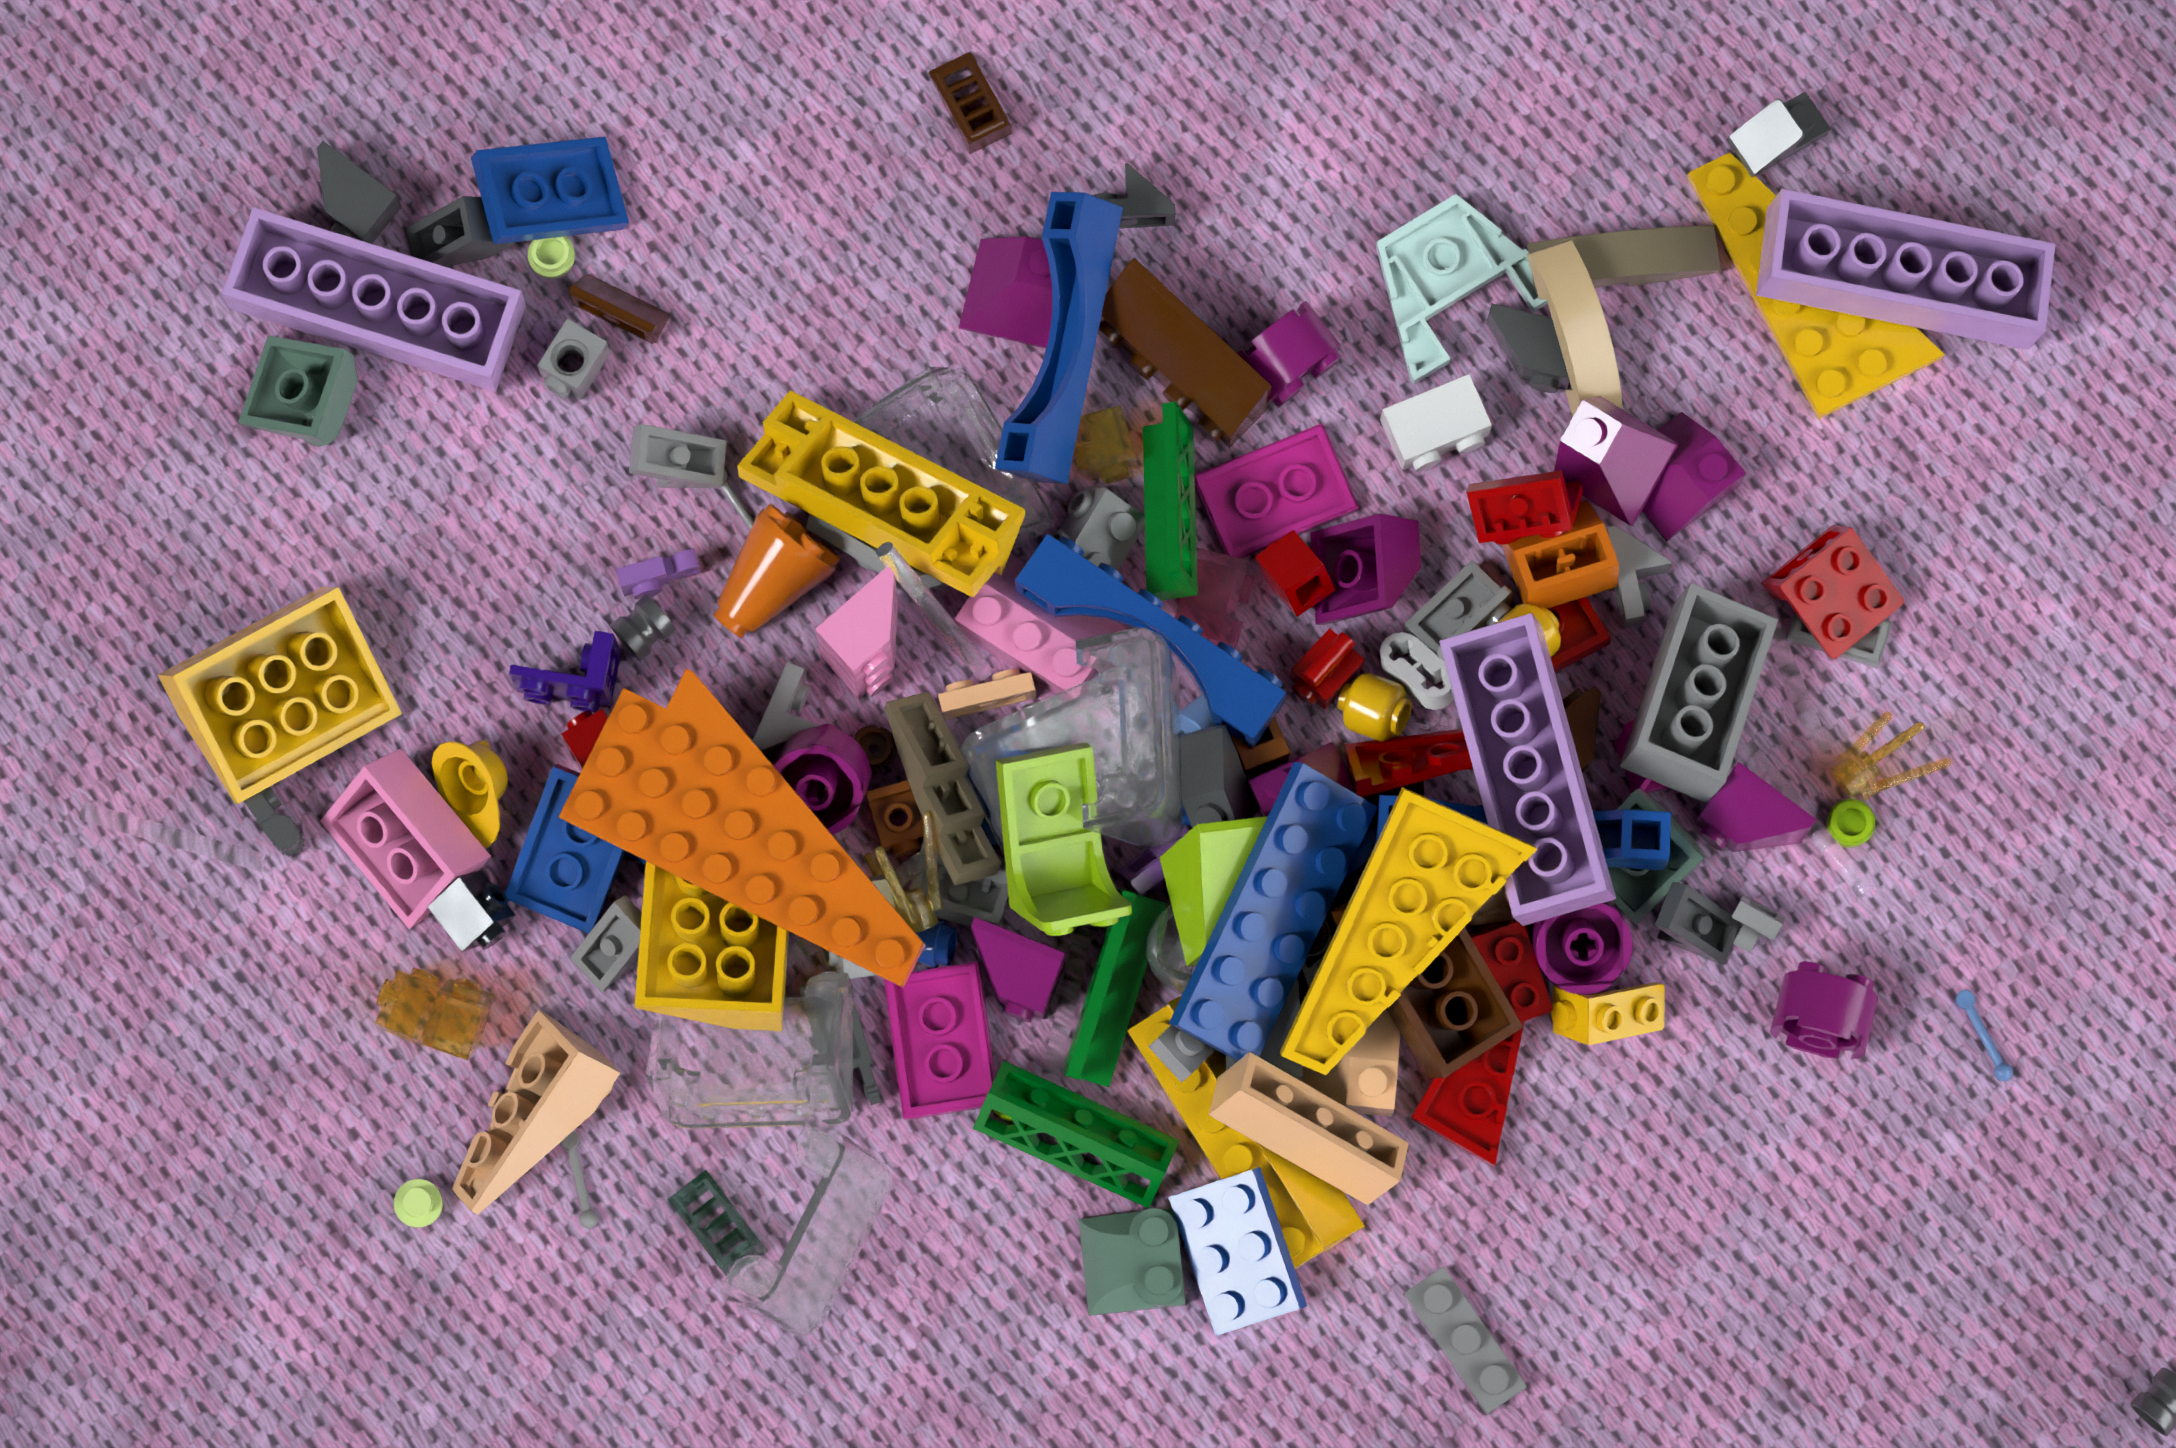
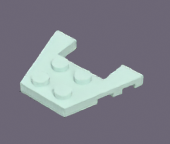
M1457 194L1378 240L1376 243L1409 378L1413 385L1450 363V357L1426 321L1501 275L1507 274L1532 313L1548 304L1547 299L1539 300L1538 294L1534 291L1532 272L1526 255L1528 250H1522L1502 234V230Z

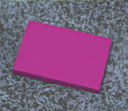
M1323 423L1195 474V488L1228 564L1266 549L1271 542L1282 538L1292 530L1301 535L1359 511V506Z
M972 962L912 972L904 988L884 979L903 1119L910 1120L981 1109L996 1077L980 963Z

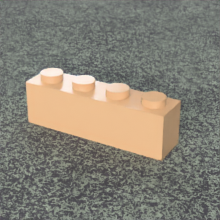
M1247 1053L1218 1077L1209 1116L1366 1205L1371 1204L1401 1181L1409 1145L1408 1142L1253 1053Z

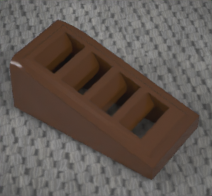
M971 52L928 71L969 154L1012 134L1011 124ZM965 68L968 69L970 76L947 86L944 78ZM976 84L977 91L958 100H955L952 94ZM981 99L986 104L965 115L961 111L962 108ZM991 113L993 120L971 129L969 123Z

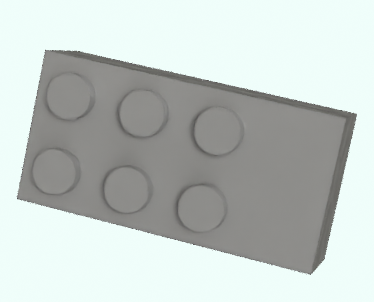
M1690 583L1673 604L1619 767L1708 803L1726 783L1778 619Z

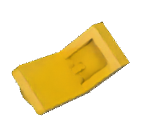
M1652 982L1593 994H1573L1557 985L1553 986V1009L1551 1011L1553 1033L1586 1045H1593L1660 1031L1664 1028L1665 986L1658 982Z

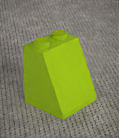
M1267 817L1197 824L1159 857L1187 966L1197 965Z

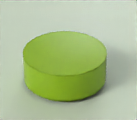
M1845 799L1835 804L1830 810L1826 819V829L1830 838L1839 846L1856 848L1866 843L1872 836L1875 829V816L1866 803L1857 799Z

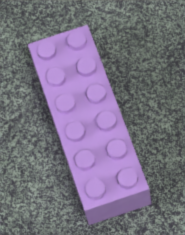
M1781 189L1768 206L1766 212L1756 296L2029 350L2046 332L2055 243Z
M252 207L221 293L231 310L494 392L497 391L526 308L521 290Z
M1530 613L1440 640L1439 643L1488 825L1537 847L1533 855L1526 862L1523 861L1506 879L1507 882L1504 884L1513 918L1525 926L1616 899L1542 624Z

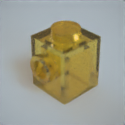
M1121 405L1081 416L1077 433L1079 441L1075 443L1073 453L1078 470L1087 469L1091 481L1102 479L1103 484H1111L1128 478L1130 476L1129 471L1136 469L1137 458Z
M413 968L411 974L397 970L394 980L387 978L381 987L376 1005L380 1006L381 1010L375 1024L380 1030L425 1047L447 996L444 989L437 986L440 978L417 968Z
M449 979L437 992L422 1045L468 1060L479 1047L495 994L484 991L481 984L470 979Z

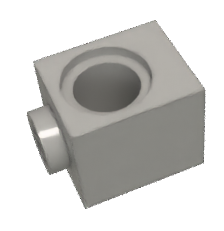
M567 318L537 365L541 377L545 379L542 383L543 386L561 398L566 399L569 394H572L581 400L611 354L608 342ZM569 355H579L584 359L582 367L575 372H565L559 366L561 361Z

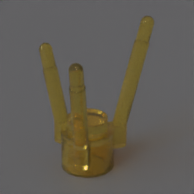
M1887 711L1849 749L1835 757L1838 763L1832 766L1830 770L1835 780L1850 799L1860 794L1864 801L1880 791L1951 766L1952 761L1949 758H1944L1875 782V778L1881 775L1876 763L1911 740L1912 737L1925 728L1923 722H1917L1869 755L1866 751L1859 754L1891 720L1892 714Z
M925 811L923 814L929 894L924 895L922 887L903 891L883 847L878 846L875 849V854L881 868L871 853H866L864 856L873 876L885 875L895 897V909L915 933L937 925L939 922L935 911L944 908L939 893L935 831L931 811Z

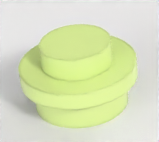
M566 236L533 240L528 248L529 264L533 271L541 277L549 279L559 278L569 272L574 264V247Z
M413 1179L404 1183L394 1197V1210L397 1217L404 1224L413 1228H423L431 1225L438 1219L443 1208V1199L438 1188L431 1182L423 1179Z

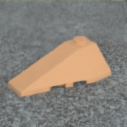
M539 1009L511 1049L505 1063L515 1069L504 1094L493 1091L487 1105L493 1108L490 1127L487 1132H480L474 1136L452 1187L453 1192L467 1208L477 1215L590 1117L601 1101L611 1092L614 1082L620 1075L619 1070L599 1050Z
M1387 1009L1376 1018L1366 1029V1033L1327 1075L1302 1065L1303 1077L1301 1081L1356 1113L1392 1117L1395 1110L1400 1031Z

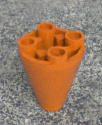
M769 504L766 509L763 508L756 516L717 601L719 608L713 616L733 634L743 638L748 631L755 632L829 578L837 569L836 565L841 560V557L822 541L817 543L805 533L808 531L806 526L794 515L787 511L784 514L777 507Z

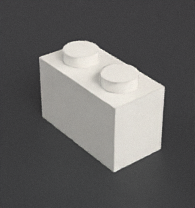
M1470 374L1384 408L1380 418L1402 471L1413 466L1416 472L1432 468L1442 461L1440 455L1455 449L1458 450L1459 454L1474 451L1485 444L1484 438L1489 436L1492 426Z

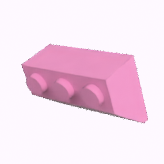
M1010 554L1002 576L994 572L974 598L969 596L954 619L955 631L1014 669H1019L1022 674L1031 672L1033 681L1070 705L1075 706L1125 632L1126 627L1116 621L1100 617L1081 615L1054 617L1015 591V579L1026 563Z
M889 566L883 569L815 628L821 658L858 699L867 692L871 697L877 695L893 679L889 673L895 667L899 602L895 574Z
M402 748L365 765L320 820L409 930L432 913L427 906L458 877L478 872L491 857Z

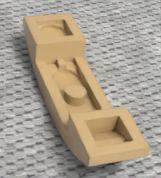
M1568 240L1526 254L1539 300L1547 299L1572 388L1566 389L1565 392L1572 417L1583 399L1602 396L1623 409L1620 378L1609 329L1592 280L1573 241Z

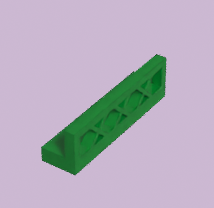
M1176 401L1162 404L1163 423L1143 426L1146 591L1156 596L1160 601L1198 595L1194 432L1192 424Z
M1119 889L1118 893L1131 902L1132 914L1119 917L1118 923L1107 926L1062 1070L1065 1076L1078 1080L1083 1079L1108 1088L1166 906L1164 902Z
M1004 1060L973 1127L974 1130L1148 1209L1180 1141ZM994 1109L1011 1117L1015 1124L1005 1125L990 1118L991 1110ZM1036 1133H1047L1055 1137L1059 1144L1049 1145L1040 1141ZM1089 1152L1099 1157L1103 1164L1093 1165L1084 1161L1081 1153ZM1133 1172L1150 1180V1184L1146 1189L1129 1181L1125 1174Z

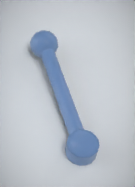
M1969 990L1960 991L1955 999L1958 1008L1965 1010L1995 1065V1077L2002 1082L2009 1081L2013 1076V1069L2009 1064L2003 1062L1974 1008V994Z

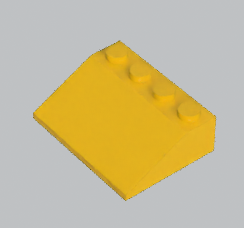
M322 586L158 674L179 718L235 804L241 803L402 714L339 587Z
M646 861L635 1008L732 1029L782 1031L789 931Z

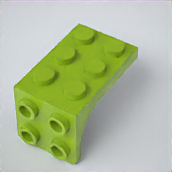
M1084 742L997 759L996 771L1009 907L1050 936L1069 934L1074 931L1073 927L1085 924L1110 926L1118 923L1119 917L1131 915V902L1122 897L1116 890L1104 859L1093 746Z

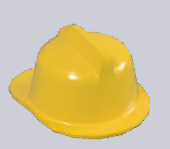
M478 740L470 745L454 741L441 743L433 752L431 762L438 793L484 848H489L497 839L500 830L498 800L507 788V769L500 757L491 750L486 740Z

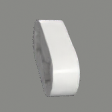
M1394 633L1385 638L1380 647V661L1386 676L1392 681L1403 685L1406 693L1427 709H1442L1450 705L1454 700V695L1445 662L1410 633ZM1397 652L1403 656L1409 652L1410 663L1403 658H1398L1394 661L1393 654ZM1425 677L1433 684L1443 681V688L1439 690L1433 686L1427 690Z

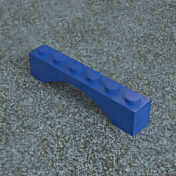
M1051 192L1042 234L1052 282V319L1049 340L1042 365L1031 389L1019 407L1004 422L995 469L1033 482L1068 483L1123 211L1121 206L1085 192Z
M1047 533L1016 577L1015 591L1054 617L1081 615L1107 618L1130 625L1155 638L1175 654L1192 674L1206 699L1213 723L1216 725L1226 724L1231 735L1253 749L1285 703L1286 692L1281 689L1283 685L1281 680L1263 668H1259L1255 672L1241 662L1243 656L1230 645L1220 641L1216 646L1201 636L1203 629L1191 619L1183 615L1176 619L1163 611L1161 608L1164 604L1150 592L1140 589L1136 593L1122 583L1124 577L1111 566L1101 562L1097 567L1082 557L1085 553L1084 550L1072 540L1064 536L1057 540Z
M1380 795L1375 845L1398 796ZM1431 799L1488 825L1484 807ZM1626 809L1593 811L1607 867L1665 869L1670 856L1671 812Z

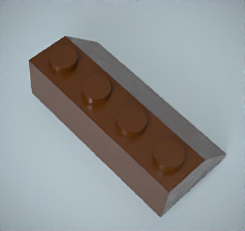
M1133 258L1105 295L1098 335L1110 347L1115 348L1119 344L1132 356L1128 360L1130 365L1146 380H1149L1152 376L1156 378L1166 388L1162 393L1169 402L1176 401L1182 411L1188 408L1200 420L1196 425L1210 441L1217 444L1222 440L1230 448L1269 409L1267 400L1271 395L1272 386L1137 259Z
M1350 900L1329 912L1337 926ZM1465 927L1431 964L1400 993L1401 996L1389 1008H1386L1427 1078H1445L1523 1028Z

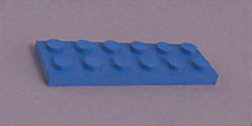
M1299 762L1293 763L1169 1024L1235 1061H1239L1249 1052L1258 1057L1260 1056L1378 809L1377 806L1308 765Z

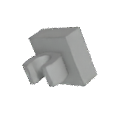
M1743 894L1732 914L1733 919L1743 923L1733 944L1750 953L1760 934L1774 941L1784 923L1785 917Z

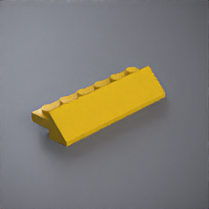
M791 390L763 421L765 434L737 465L738 474L741 479L974 598L994 572L1002 576L1025 517L1024 508Z
M1182 996L1169 1001L1167 1006L1128 1029L1127 1032L1220 1180L1257 1167L1261 1168L1294 1268L1297 1269L1320 1253L1328 1251L1358 1232L1365 1225L1343 1191L1209 1116L1217 1079L1226 1071V1055L1215 1050L1189 1077L1180 1082L1148 1047L1170 1025V1019Z

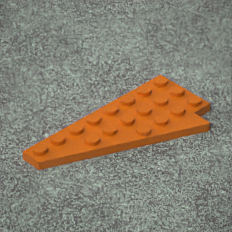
M686 668L666 708L625 688L622 689L559 818L904 988L925 947V943L693 671Z

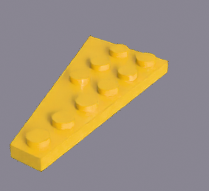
M1730 152L1688 172L1687 178L1714 225L1716 232L1818 420L1943 359L1945 354L1916 327L1756 296L1766 212L1776 195L1756 176L1751 177L1744 165Z
M1402 787L1280 1050L1281 1056L1323 1075H1327L1366 1033V1029L1376 1018L1401 996L1400 993L1431 964L1472 920V916L1492 894L1495 895L1507 882L1506 879L1523 861L1526 862L1533 855L1537 847Z

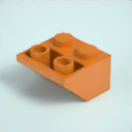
M1587 500L1580 502L1572 530H1567L1564 534L1553 538L1533 535L1521 537L1513 543L1502 545L1523 604L1529 603L1547 609L1618 586V559L1603 521Z

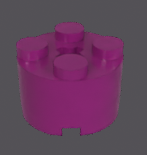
M1307 301L1300 304L1297 309L1298 314L1292 309L1251 341L1253 346L1245 351L1248 357L1242 350L1237 353L1272 386L1271 395L1267 403L1273 401L1278 408L1300 392V389L1304 386V383L1301 381L1302 378L1310 373L1316 380L1331 369L1341 357L1337 351L1341 344Z
M822 724L818 727L807 728L791 736L782 746L774 763V767L832 835L844 830L855 819L872 777L869 760L860 744L832 724Z
M1611 901L1531 923L1529 940L1538 965L1550 981L1567 992L1573 994H1593L1603 991L1613 984L1612 982L1622 971H1625L1630 963L1633 950L1631 932L1624 918ZM1586 933L1589 939L1582 942L1581 949H1576L1571 941L1577 940L1578 934Z
M1799 962L1797 971L1788 972L1783 977L1770 1029L1771 1035L1777 1038L1781 1032L1787 1035L1785 1045L1826 1058L1838 1059L1840 1050L1853 1051L1851 1059L1863 1057L1866 1052L1878 1002V996L1872 991L1874 981L1857 974H1848L1844 978L1827 973V968L1818 963Z

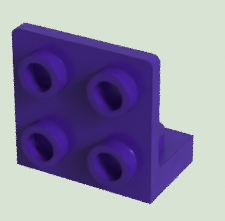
M595 631L592 644L585 643L582 650L580 671L585 672L584 677L517 665H510L509 676L517 692L524 693L523 699L525 701L541 705H551L552 698L571 701L570 707L583 712L591 710L592 713H596L599 710V706L608 708L612 706L622 653L613 633Z

